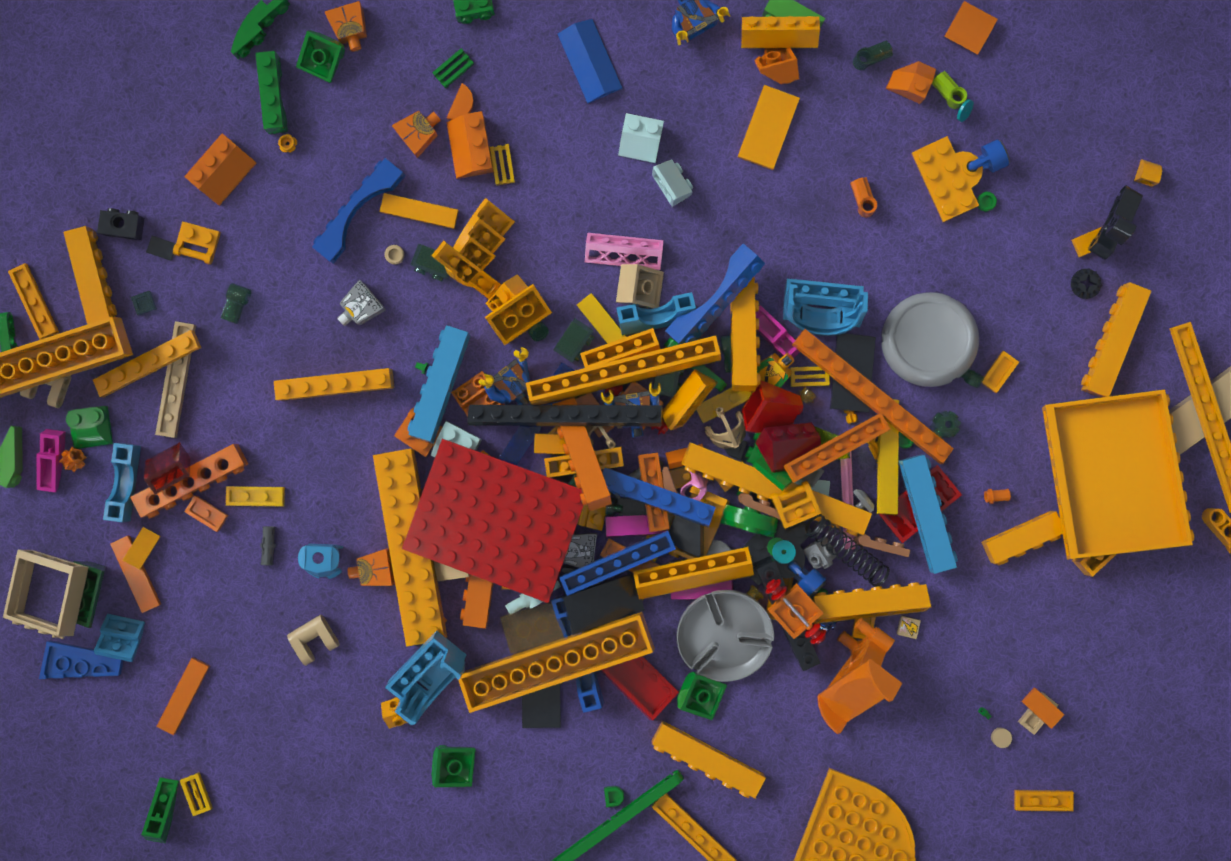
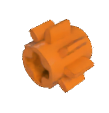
M71 447L69 451L65 450L61 454L63 458L60 460V463L63 464L65 470L68 469L75 472L78 468L82 469L85 463L83 461L87 457L84 456L82 450Z

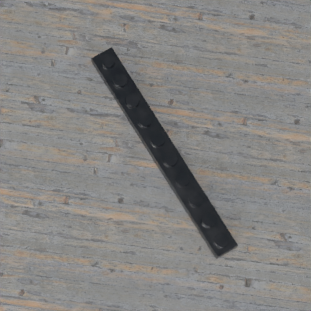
M469 405L467 423L469 426H662V405Z

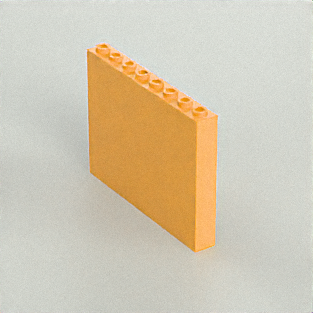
M1165 390L1048 404L1042 407L1067 560L1193 545L1194 533L1189 526L1191 515L1189 510L1186 509L1185 504L1187 502V493L1182 487L1184 476L1182 471L1179 470L1178 465L1180 463V454L1176 452L1175 448L1177 437L1172 431L1173 416L1171 413L1169 414L1168 409L1170 398Z

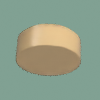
M391 245L386 249L385 258L390 264L397 265L404 260L405 254L400 246Z
M1000 727L992 732L991 740L997 747L1006 748L1011 744L1012 735L1008 730Z

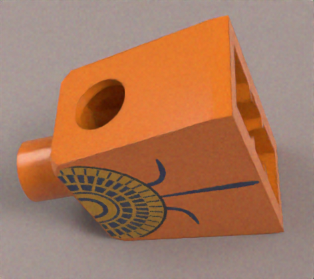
M360 1L325 11V15L339 42L342 44L348 43L352 52L360 50L362 47L359 39L367 37L364 10Z
M417 111L393 124L392 127L418 158L438 136L433 127L441 120L435 112H432L425 118L420 111Z
M389 548L357 558V566L348 567L347 569L349 579L359 578L361 586H392L395 584Z

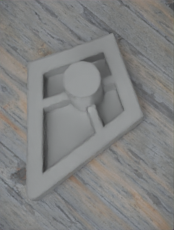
M856 489L853 491L860 500L855 506L862 510L866 507L871 513L874 510V503L862 490Z

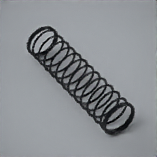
M819 514L807 522L805 534L810 536V538H815L817 543L821 542L822 547L826 546L827 551L831 550L832 555H837V559H842V562L847 563L849 568L852 567L853 571H858V575H863V579H868L872 586H880L887 580L890 572L889 567L879 561L878 558L873 557V554L868 553L865 548L863 549L860 544H857L855 540H852L840 528H836V525L831 524L830 520L825 519V516ZM817 517H822L821 521L816 523L811 532L808 533V528L812 521ZM830 525L828 532L820 541H817V536L826 526ZM835 529L834 535L829 539L826 545H823V540L828 536L830 531ZM840 534L839 540L836 541L831 549H828V545L833 541L834 537ZM846 538L845 543L839 548L838 552L833 553V549L839 544L840 540ZM851 542L850 548L845 551L843 557H838V554L844 549L845 545ZM856 546V551L845 562L843 560L844 557L847 556L852 547ZM862 550L861 555L855 560L854 564L850 566L849 562L854 558L858 551ZM867 554L866 560L861 563L858 570H855L854 566L857 565L863 555ZM872 558V563L868 565L863 574H860L859 570L865 566L867 560ZM878 562L877 567L870 573L869 578H865L864 575L871 569L872 565ZM884 567H886L887 572L885 577L879 583L873 584L881 578L884 572ZM883 568L879 578L873 582L876 572Z

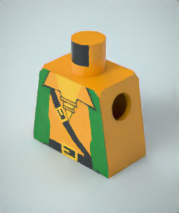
M773 353L760 361L757 373H760L762 381L781 388L793 373L789 366L795 360L789 353H786L781 358L776 353Z

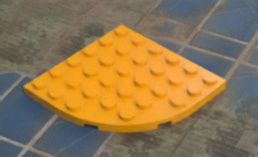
M829 768L794 861H916L915 841L905 815L887 794L874 785Z

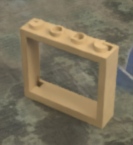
M18 550L3 618L11 620L12 624H23L26 629H37L38 633L52 634V638L64 639L65 636H74L89 567L35 550ZM35 563L69 574L58 624L24 613Z

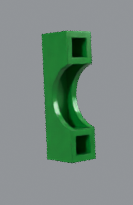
M275 51L256 53L263 128L268 134L288 132L286 112L280 90V79L282 77L280 56Z

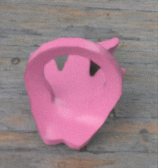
M696 470V473L690 472L692 480L682 487L680 494L686 496L685 490L688 487L695 486L700 489L698 496L692 499L700 501L708 491V479L703 477L702 472Z

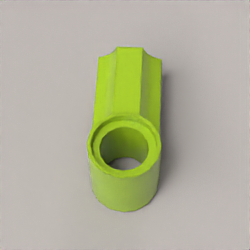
M945 71L941 72L933 80L932 85L946 99L947 105L950 108H960L967 99L966 90L959 87ZM952 95H958L961 101H955Z

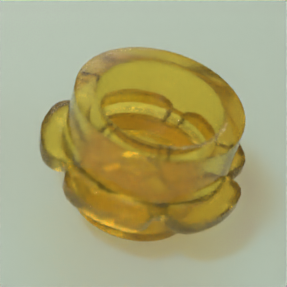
M804 387L802 390H799L802 401L806 404L809 402L814 403V399L817 396L809 388Z

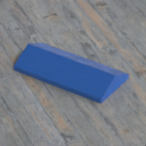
M593 19L574 23L557 34L587 103L622 89Z

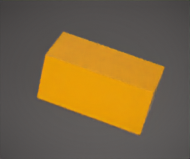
M694 369L662 411V417L668 428L674 430L683 427L718 382Z

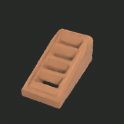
M665 466L662 470L663 488L677 493L669 468Z

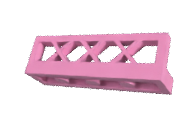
M587 233L585 262L621 266V264H638L660 270L663 240ZM596 250L601 255L598 257H590L589 251ZM616 252L620 257L611 259L608 254ZM636 254L639 259L630 261L627 256ZM656 256L658 261L657 263H650L646 258Z

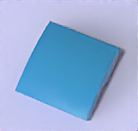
M107 614L100 628L101 635L94 648V653L133 662L142 638L145 622Z

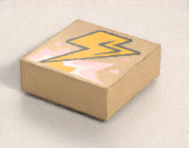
M901 615L897 635L917 639L921 620Z

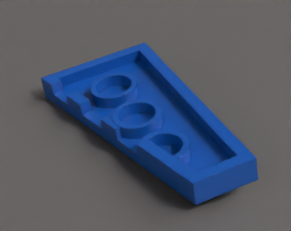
M49 640L46 642L39 679L118 676L121 674L124 660L96 655L94 649Z

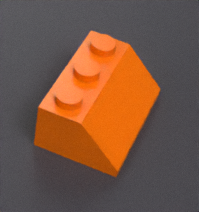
M483 112L463 114L448 121L447 128L456 179L493 173Z
M222 133L184 177L220 206L257 163Z

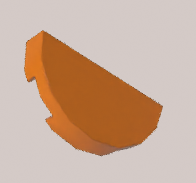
M463 83L447 115L449 120H453L463 114H468L473 109V95Z

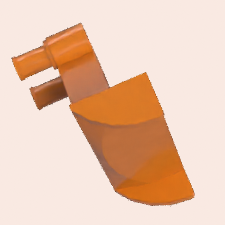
M862 617L855 623L854 628L866 637L857 641L846 633L845 630L839 635L837 641L850 649L851 656L827 689L817 696L821 715L836 734L842 732L847 722L883 699H886L888 702L893 701L902 685V682L881 667L886 652L891 648L895 640L879 627H872Z

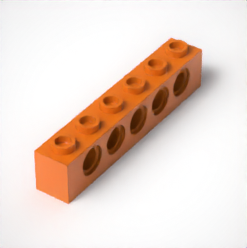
M232 444L130 498L140 517L151 519L160 514L159 510L163 508L168 510L177 505L176 502L180 499L186 501L194 496V492L198 490L203 492L211 488V483L215 481L217 484L228 479L227 475L231 473L236 475L244 471V466L248 465V462L239 444ZM223 460H227L229 464L226 470L222 468ZM207 468L211 470V477L209 479L205 477V470ZM190 477H192L194 480L193 487H190L188 485V479ZM173 486H175L177 489V494L175 496L171 494V488ZM155 495H158L160 498L158 505L154 503Z

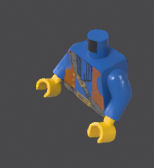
M677 0L680 6L675 9V15L672 17V32L677 38L678 45H681V40L688 43L689 40L716 26L718 22L717 17L723 23L725 21L723 16H731L728 8L719 7L709 0Z
M521 347V354L518 350L514 351V356L519 358L518 360H513L494 376L484 374L486 381L483 379L479 380V384L484 386L490 400L508 405L513 400L518 405H526L530 402L523 393L527 390L526 383L530 382L526 359L529 352L526 348Z
M650 383L649 391L613 396L612 391L609 390L610 395L608 397H604L602 392L601 397L605 405H659L661 385L658 383V388L653 389L652 383ZM622 426L623 428L631 427L632 438L644 436L642 426Z

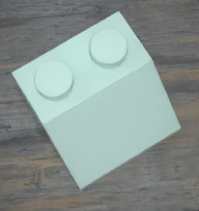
M626 113L618 156L656 163L664 121Z
M671 159L654 166L652 176L673 207L692 195L691 189H693V186L688 179L685 180L681 174L683 170L680 165L674 163Z
M446 421L436 439L431 456L435 458L442 439L475 451L482 439Z

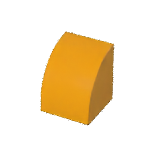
M1141 159L1134 181L1151 187L1159 184L1162 166Z

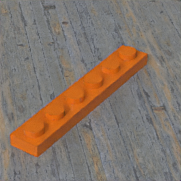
M879 413L784 465V468L794 483L889 431L890 427L882 413Z

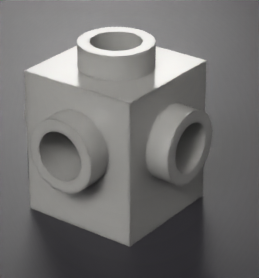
M827 537L823 540V545H826L829 541ZM813 541L803 549L808 561L816 569L820 567L825 569L833 564L832 560L837 557V555H832L831 550L827 551L826 546L822 547L821 542ZM831 544L828 545V549L833 547Z

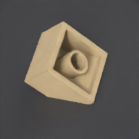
M621 264L616 302L625 305L636 304L638 307L658 308L664 272L638 264Z

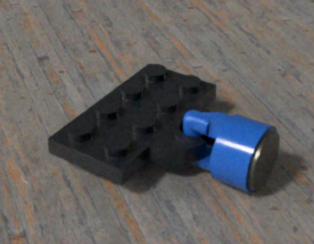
M778 519L774 538H781L791 542L796 550V555L790 563L781 564L768 552L767 545L773 537L755 534L742 547L749 548L752 565L761 559L771 556L782 578L794 577L799 582L798 585L810 598L826 583L827 579L816 568L810 572L804 568L806 559L800 545L809 537L805 534L806 524L804 522L785 529L781 520ZM753 565L754 575L749 577L759 586L761 581Z

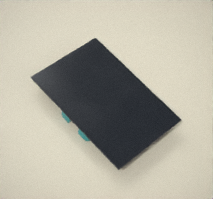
M151 236L146 253L171 261L173 248L176 243Z

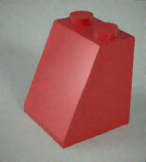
M761 380L760 385H757L756 391L751 393L742 408L745 430L761 433L764 427L794 424L797 415H800L803 411L804 406L801 396Z

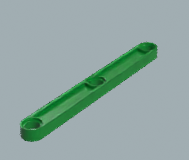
M679 770L672 772L673 775L670 774L610 817V821L609 819L551 861H574L681 783L684 779Z

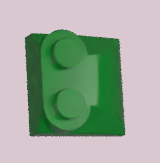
M308 30L296 67L331 83L339 61L345 54L344 45L324 34Z
M108 406L68 411L66 423L70 427L74 449L113 444Z
M695 671L690 672L686 676L677 697V707L682 711L713 720L727 684L697 674Z
M447 745L436 747L433 753L431 772L433 786L472 787L475 748L448 747Z

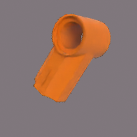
M867 177L856 179L850 185L858 205V213L862 217L867 218L872 216L877 209V201L873 198ZM863 204H870L872 210L866 211L863 208Z

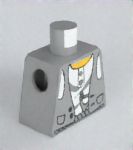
M359 280L340 302L345 311L337 318L344 326L352 320L356 324L362 325L386 309L364 282Z
M597 533L574 534L564 563L580 568L594 562Z

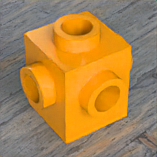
M397 697L381 703L382 718L389 729L408 723L395 713L400 701Z

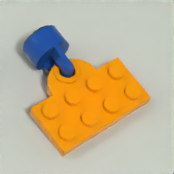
M948 136L911 153L942 222L979 206L971 188L978 184L983 170L989 168L994 173L1009 166L1010 158L1002 141L997 139L982 146V155L978 157L971 152L962 151L955 153Z

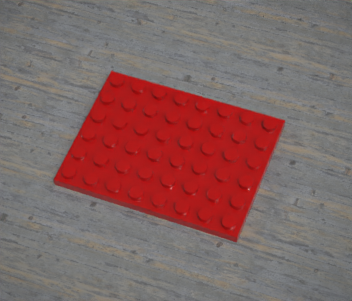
M442 439L402 549L549 603L584 507L580 498V494L583 493L580 488L577 489L575 486Z

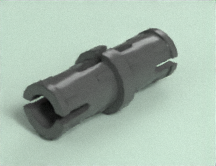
M263 526L262 543H260V548H262L261 565H274L273 555L274 548H276V544H274L275 526Z

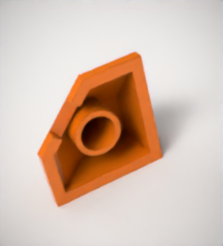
M766 48L764 50L765 54L755 59V64L760 73L779 84H788L799 79L797 58L791 48Z
M918 61L894 70L886 89L921 104L930 89L936 69Z

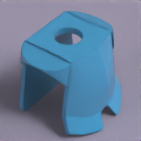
M312 543L305 545L298 554L299 566L316 578H334L342 573V570L337 567L339 564L338 549H342L343 546ZM317 552L322 553L324 556V560L320 564L313 561V555Z

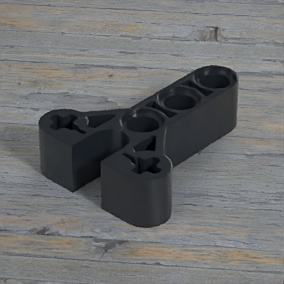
M1127 185L1120 190L1119 193L1121 194L1120 196L1117 195L1106 222L1088 247V251L1104 260L1114 253L1117 244H1124L1137 227L1132 221L1143 195Z

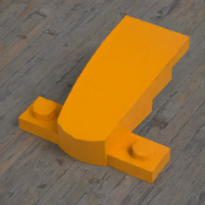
M485 198L466 224L454 247L443 240L432 254V257L445 266L447 274L452 279L465 286L475 288L490 299L501 284L483 270L496 257L493 253L504 242L505 238L503 236L515 221Z

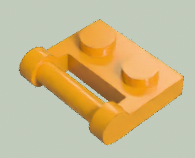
M182 221L177 242L173 248V254L199 259L211 265L221 232ZM186 242L208 248L207 253H202L184 248L183 246Z
M804 481L801 483L802 485L779 495H771L772 502L785 529L821 514L808 481ZM803 492L806 493V498L782 507V501Z

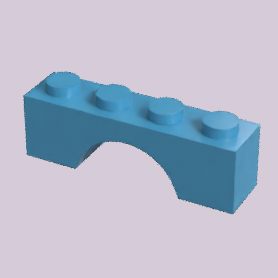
M691 292L673 296L667 304L654 309L640 308L636 304L617 307L621 334L623 336L643 332L651 328L668 327L678 316L696 310V306Z
M114 443L111 463L114 466L115 478L112 492L105 502L103 520L115 522L131 521L133 502L130 497L135 493L141 451L140 445Z

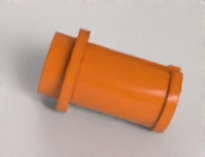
M988 489L984 492V500L986 503L989 502V504L998 501H1010L1011 498L1009 489Z

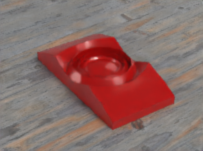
M936 465L929 471L936 481L934 489L936 495L940 496L942 502L940 510L942 512L962 494L942 469ZM907 490L898 495L897 515L878 514L901 543H904L918 531Z

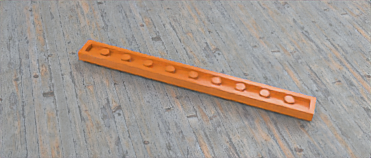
M804 329L792 346L877 414L882 413L889 424L939 464L945 462L954 448L809 331Z

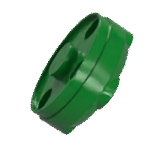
M728 504L723 509L720 523L773 538L778 526V518L761 514L760 511L744 506L743 509Z

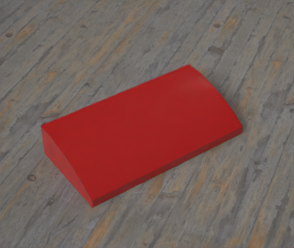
M643 656L600 670L652 721L679 693Z

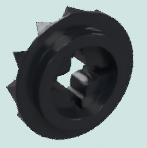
M1090 268L1077 271L1071 279L1073 293L1082 299L1093 298L1099 294L1103 286L1097 271H1093ZM1088 278V281L1094 285L1088 286L1086 289V285L1080 282L1086 281Z

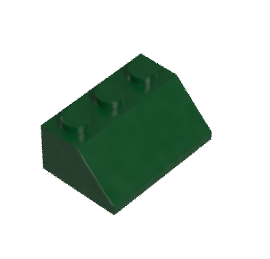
M74 561V563L89 567L76 624L92 628L105 566L91 561Z

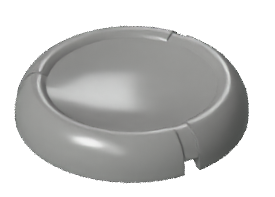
M935 292L916 294L901 301L888 315L881 334L883 341L881 343L882 351L891 369L905 381L924 387L942 386L951 383L955 378H960L973 364L979 347V331L971 312L960 301L951 298V296Z
M717 590L700 596L686 608L677 628L679 653L690 669H696L697 674L721 682L739 680L757 671L769 657L772 650L771 642L774 641L773 625L764 607L753 597L734 590Z

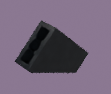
M676 515L669 529L674 546L697 557H703L704 526Z

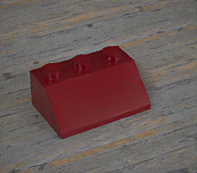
M812 422L764 427L755 443L773 473L786 471L784 465L821 446V437Z

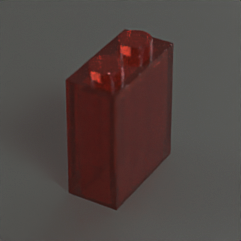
M180 442L145 461L144 480L155 495L190 476V456Z

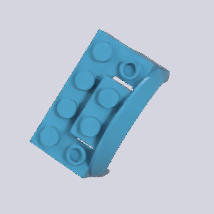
M787 279L784 291L783 320H789L802 331L806 329L811 334L822 336L838 335L855 327L860 328L868 311V292H864V286ZM808 304L836 307V309L815 308L808 306ZM841 311H842V312H843V320H842V323L840 324Z
M437 630L389 679L385 687L400 699L395 713L410 725L416 724L425 710L455 677L459 680L465 671L464 660L466 654ZM417 681L424 685L428 690H425L422 686L417 684Z

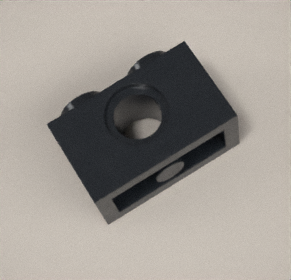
M108 208L107 211L100 210L97 233L103 236L142 241L145 218L139 216V212L127 210L126 213H120V210ZM124 219L123 227L119 228V222Z

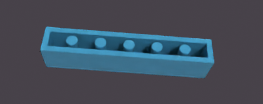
M447 325L445 330L441 331L439 341L441 342L433 353V365L429 366L427 370V382L421 387L420 395L422 397L414 408V413H416L414 420H411L408 425V435L434 444L470 339L468 332Z
M917 455L899 460L929 571L936 574L957 568V555L955 551H952L950 545L952 537L946 531L945 525L947 520L944 513H941L940 510L942 502L934 489L936 481L930 475L931 463L929 458H926L925 455Z

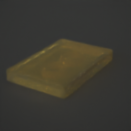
M552 602L538 605L531 609L517 611L512 615L500 616L510 654L564 638L556 619Z

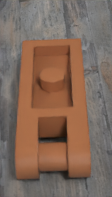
M739 494L738 501L741 504L780 519L777 510L770 507V502L761 499L758 502L753 500L749 494Z
M859 533L853 537V540L862 546L909 557L910 550L904 548L905 544L893 542V545L886 544L887 540L875 537L874 541L868 535Z

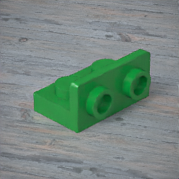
M453 0L458 23L469 24L474 19L479 18L480 20H488L491 16L495 15L492 0Z

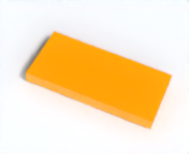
M764 85L737 157L773 170L800 98Z

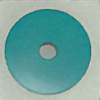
M967 99L961 105L957 114L958 121L963 122L969 117L974 105L972 100Z
M782 540L774 545L772 555L777 562L787 564L794 559L796 550L791 542Z

